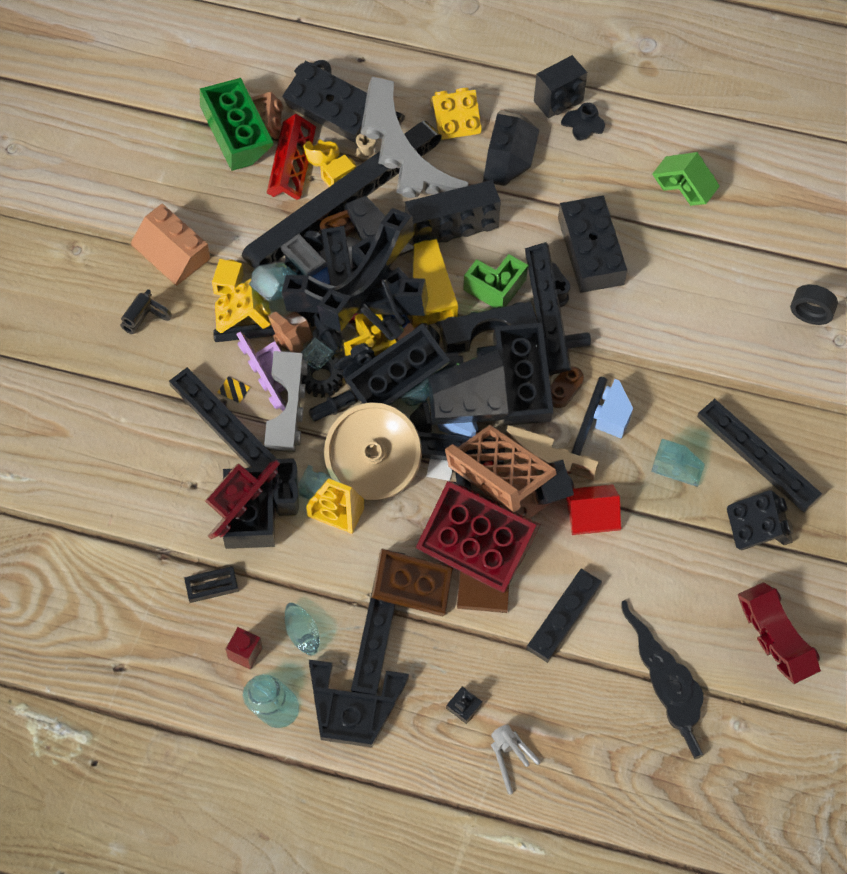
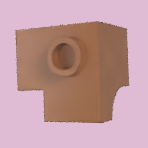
M275 311L269 315V320L275 332V335H273L275 342L280 347L284 346L290 352L304 353L303 345L313 338L307 320L297 312L281 316Z

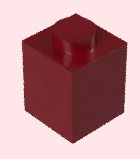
M237 627L225 649L229 660L251 670L263 647L261 637Z

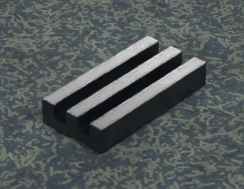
M233 566L184 577L189 603L239 592ZM230 575V578L217 581L214 580L206 582L205 584H200L191 587V584Z

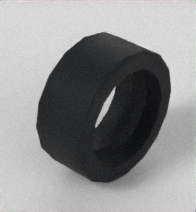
M807 284L796 289L790 308L791 312L801 321L813 325H824L832 321L838 300L828 289L818 285ZM808 303H814L819 305L820 307H816Z

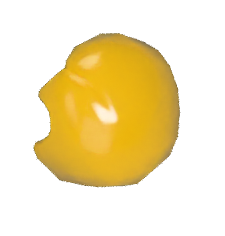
M319 139L316 145H312L310 141H307L303 146L308 162L316 167H321L320 164L322 163L328 165L333 159L338 158L340 153L337 143L332 141L323 142Z

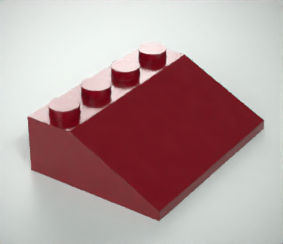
M447 481L417 543L416 549L505 593L526 556L541 524L517 512L513 513L503 505L454 481Z

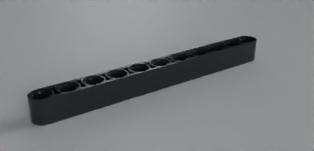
M427 121L418 123L404 133L410 145L421 157L435 148L442 138V135ZM379 151L248 244L242 252V258L256 272L266 270L285 256L281 250L283 244L297 234L303 237L307 231H320L322 220L345 211V204L370 195L399 174L400 168L391 169L383 164H378Z

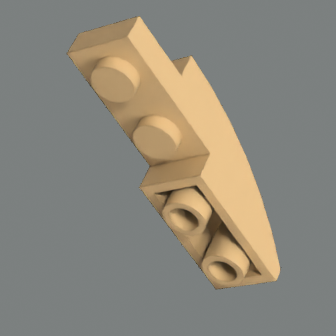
M508 425L506 436L544 462L550 463L563 459L568 475L574 474L594 480L598 461L593 460L589 456L572 454L566 449L553 448L554 439L546 434H536L520 426L513 427Z

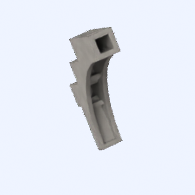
M372 77L368 85L361 135H366L370 139H382L378 164H383L391 169L400 168L396 193L402 194L407 198L418 197L422 190H425L428 194H438L468 186V182L451 177L433 167L410 145L401 130L396 116L393 100L394 81Z

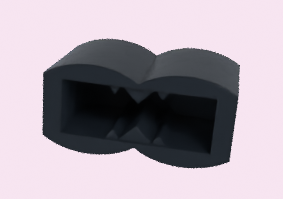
M294 458L276 459L280 463L276 468L278 473L274 477L275 485L273 489L276 512L279 516L297 515L299 511V478L296 461Z

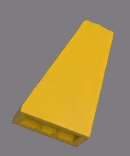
M437 239L425 240L414 244L413 278L425 279L428 303L425 316L412 315V326L415 328L421 323L429 325L445 320L448 317H458V303Z

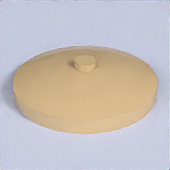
M365 403L350 408L333 423L326 437L324 458L327 470L334 481L352 487L364 500L378 501L399 494L413 481L420 467L422 445L416 427L401 411L382 403Z

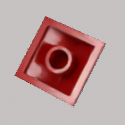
M613 484L573 488L574 495L566 498L572 535L621 531L620 495Z

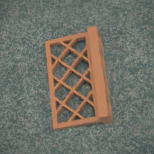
M491 425L459 447L452 444L445 449L448 467L513 513L521 508L520 501L556 475V469ZM489 435L496 438V441L483 442ZM495 448V453L482 454V449ZM499 448H511L512 452L499 453ZM478 449L477 454L467 455L465 453L468 450ZM515 459H527L529 462L528 464H515ZM494 460V465L483 466L481 464V461ZM498 460H511V464L498 465ZM543 470L545 472L542 475L531 476L532 471ZM514 471H528V476L514 477ZM497 472H510V477H499ZM527 483V486L520 491L513 487V484Z

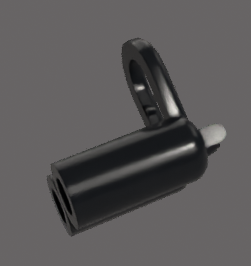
M147 289L146 292L139 293L121 317L122 323L120 327L125 332L134 334L149 312L165 321H169L172 318V314L165 306L151 299V290ZM150 305H152V306H154L155 308H158L159 310L163 311L166 315L162 314L161 312H159L158 310L154 309V308L151 307Z

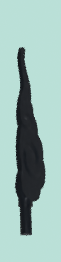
M624 600L621 603L622 613L637 633L640 658L649 670L650 680L657 697L666 708L668 721L684 737L693 758L699 759L704 754L693 734L692 727L700 719V708L704 700L703 691L692 678L690 671L684 665L676 663L674 657L669 652L663 650L661 645L654 640L650 630L630 612L628 603Z

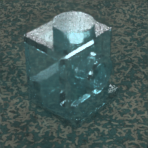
M308 465L298 484L299 496L310 500L328 478L331 479V477L323 472H313V466Z

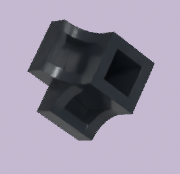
M563 459L547 463L556 469V475L535 490L539 505L549 504L574 495L573 480L567 473Z

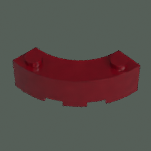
M762 582L737 594L748 623H752L760 634L757 637L758 642L767 656L772 654L775 661L779 663L777 669L789 681L796 684L821 672L818 662L820 661V656L817 650L811 647L793 627L781 605V596L776 588Z

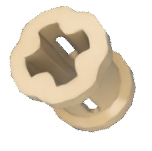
M357 135L356 144L358 148L356 149V155L360 160L366 161L376 154L374 147L376 139H370L366 135Z

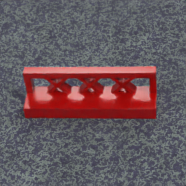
M294 114L282 123L267 194L272 197L284 192L298 200L302 195L309 163L303 146L307 141L313 144L316 126L298 114ZM301 126L308 130L307 137H304L300 129ZM297 143H300L304 152L302 155H300L296 147ZM295 160L300 168L298 173H296L293 167V161ZM291 178L296 186L295 190L288 186L289 179Z

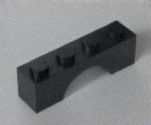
M531 301L525 303L517 302L502 308L494 307L488 311L471 312L460 317H448L440 321V335L446 352L458 351V354L470 351L471 343L477 335L485 331L494 330L495 326L538 322Z

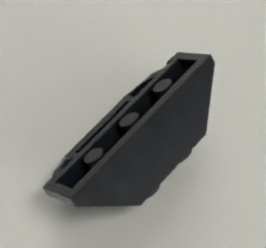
M503 110L497 113L488 148L483 182L493 180L494 184L505 186L510 183V180L531 168L539 129L524 115Z

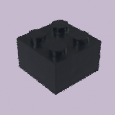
M573 55L536 73L534 102L548 119L554 115H560L564 110L572 106L579 105L584 100L588 72Z

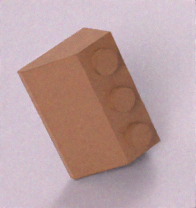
M163 203L144 217L131 241V245L176 286L210 260L208 244Z

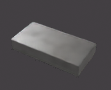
M297 234L281 246L282 252L304 275L313 277L327 266L326 261L300 234Z

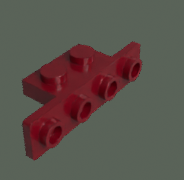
M277 460L271 462L257 479L242 465L236 464L207 497L205 502L223 517L209 533L208 537L210 539L218 536L222 538L231 528L229 525L234 517L238 519L246 511L247 508L244 505L249 499L253 501L262 492L261 485L265 481L270 482L278 473L276 468L280 464Z

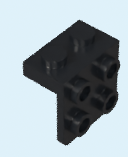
M768 490L727 506L736 548L745 550L774 539L784 546L793 543L791 534L794 533L790 520L786 517L785 512L788 511V507L783 497H779L772 490Z

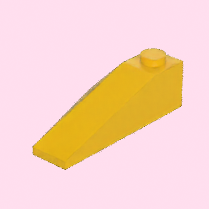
M328 478L306 506L307 516L353 534L364 511V498L352 487Z

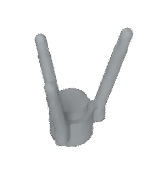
M507 724L499 727L491 734L495 741L491 744V747L496 754L507 792L511 795L513 790L501 750L505 753L514 750L526 767L530 763L519 747L535 764L539 765L540 760L519 738L516 731L513 732Z

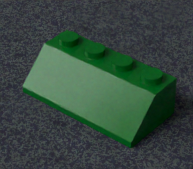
M237 78L200 88V108L231 171L253 165L273 146V141L242 79Z

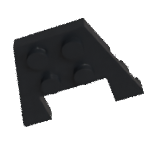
M309 659L320 739L372 748L408 682L409 674L386 671L382 696L329 689L333 664L331 662Z

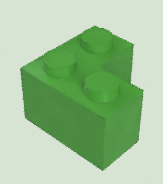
M698 152L666 156L652 173L663 191L679 189L690 206L707 204L720 187Z
M508 254L497 270L476 259L464 275L463 290L493 308L506 307L527 280L528 264Z

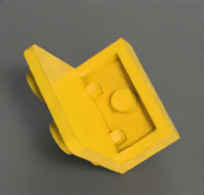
M469 88L456 89V93L450 94L447 91L435 92V96L430 98L431 108L434 107L437 131L442 135L441 140L481 133L476 90L469 91Z
M249 279L245 283L239 284L235 290L227 295L221 296L215 303L216 330L223 333L247 316H250L263 329L271 325L268 317L271 314L269 308L270 296L266 289L260 288L252 279Z

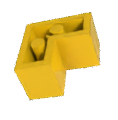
M364 314L355 315V321L359 337L344 343L345 356L351 355V349L361 343H366L369 347H372L374 355L377 356L396 343V340L389 341L383 332ZM376 314V315L379 317V319L382 321L383 318H382L381 314Z

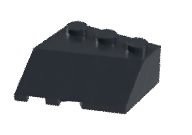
M497 349L428 377L432 425L504 420L508 415L504 367Z

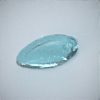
M288 603L285 608V626L289 638L300 651L310 656L315 655L320 645L319 631L315 621L303 608L295 603Z

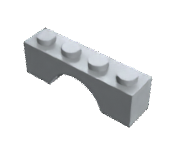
M274 351L271 374L273 380L283 385L288 391V403L285 410L278 417L266 422L264 446L268 450L295 452L296 445L301 443V431H297L298 422L303 421V407H300V399L305 398L306 384H302L303 375H307L308 361H304L303 353Z

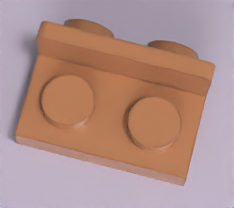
M272 92L251 97L268 133L274 139H278L282 127L281 115L283 104L281 100Z

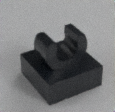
M462 686L446 705V709L467 724L482 706L483 701Z

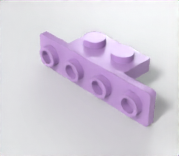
M240 331L237 333L240 340L237 343L239 348L245 355H249L250 360L248 363L252 370L260 374L261 378L258 381L265 391L269 390L272 395L269 397V400L276 410L280 408L284 411L286 404L279 393L286 388L274 381L271 374L274 351L282 352V350L274 341L256 353L248 338Z

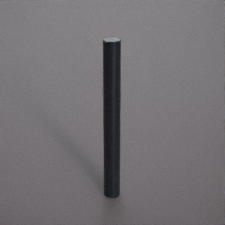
M605 377L598 378L571 451L572 454L581 455L595 411L608 381Z

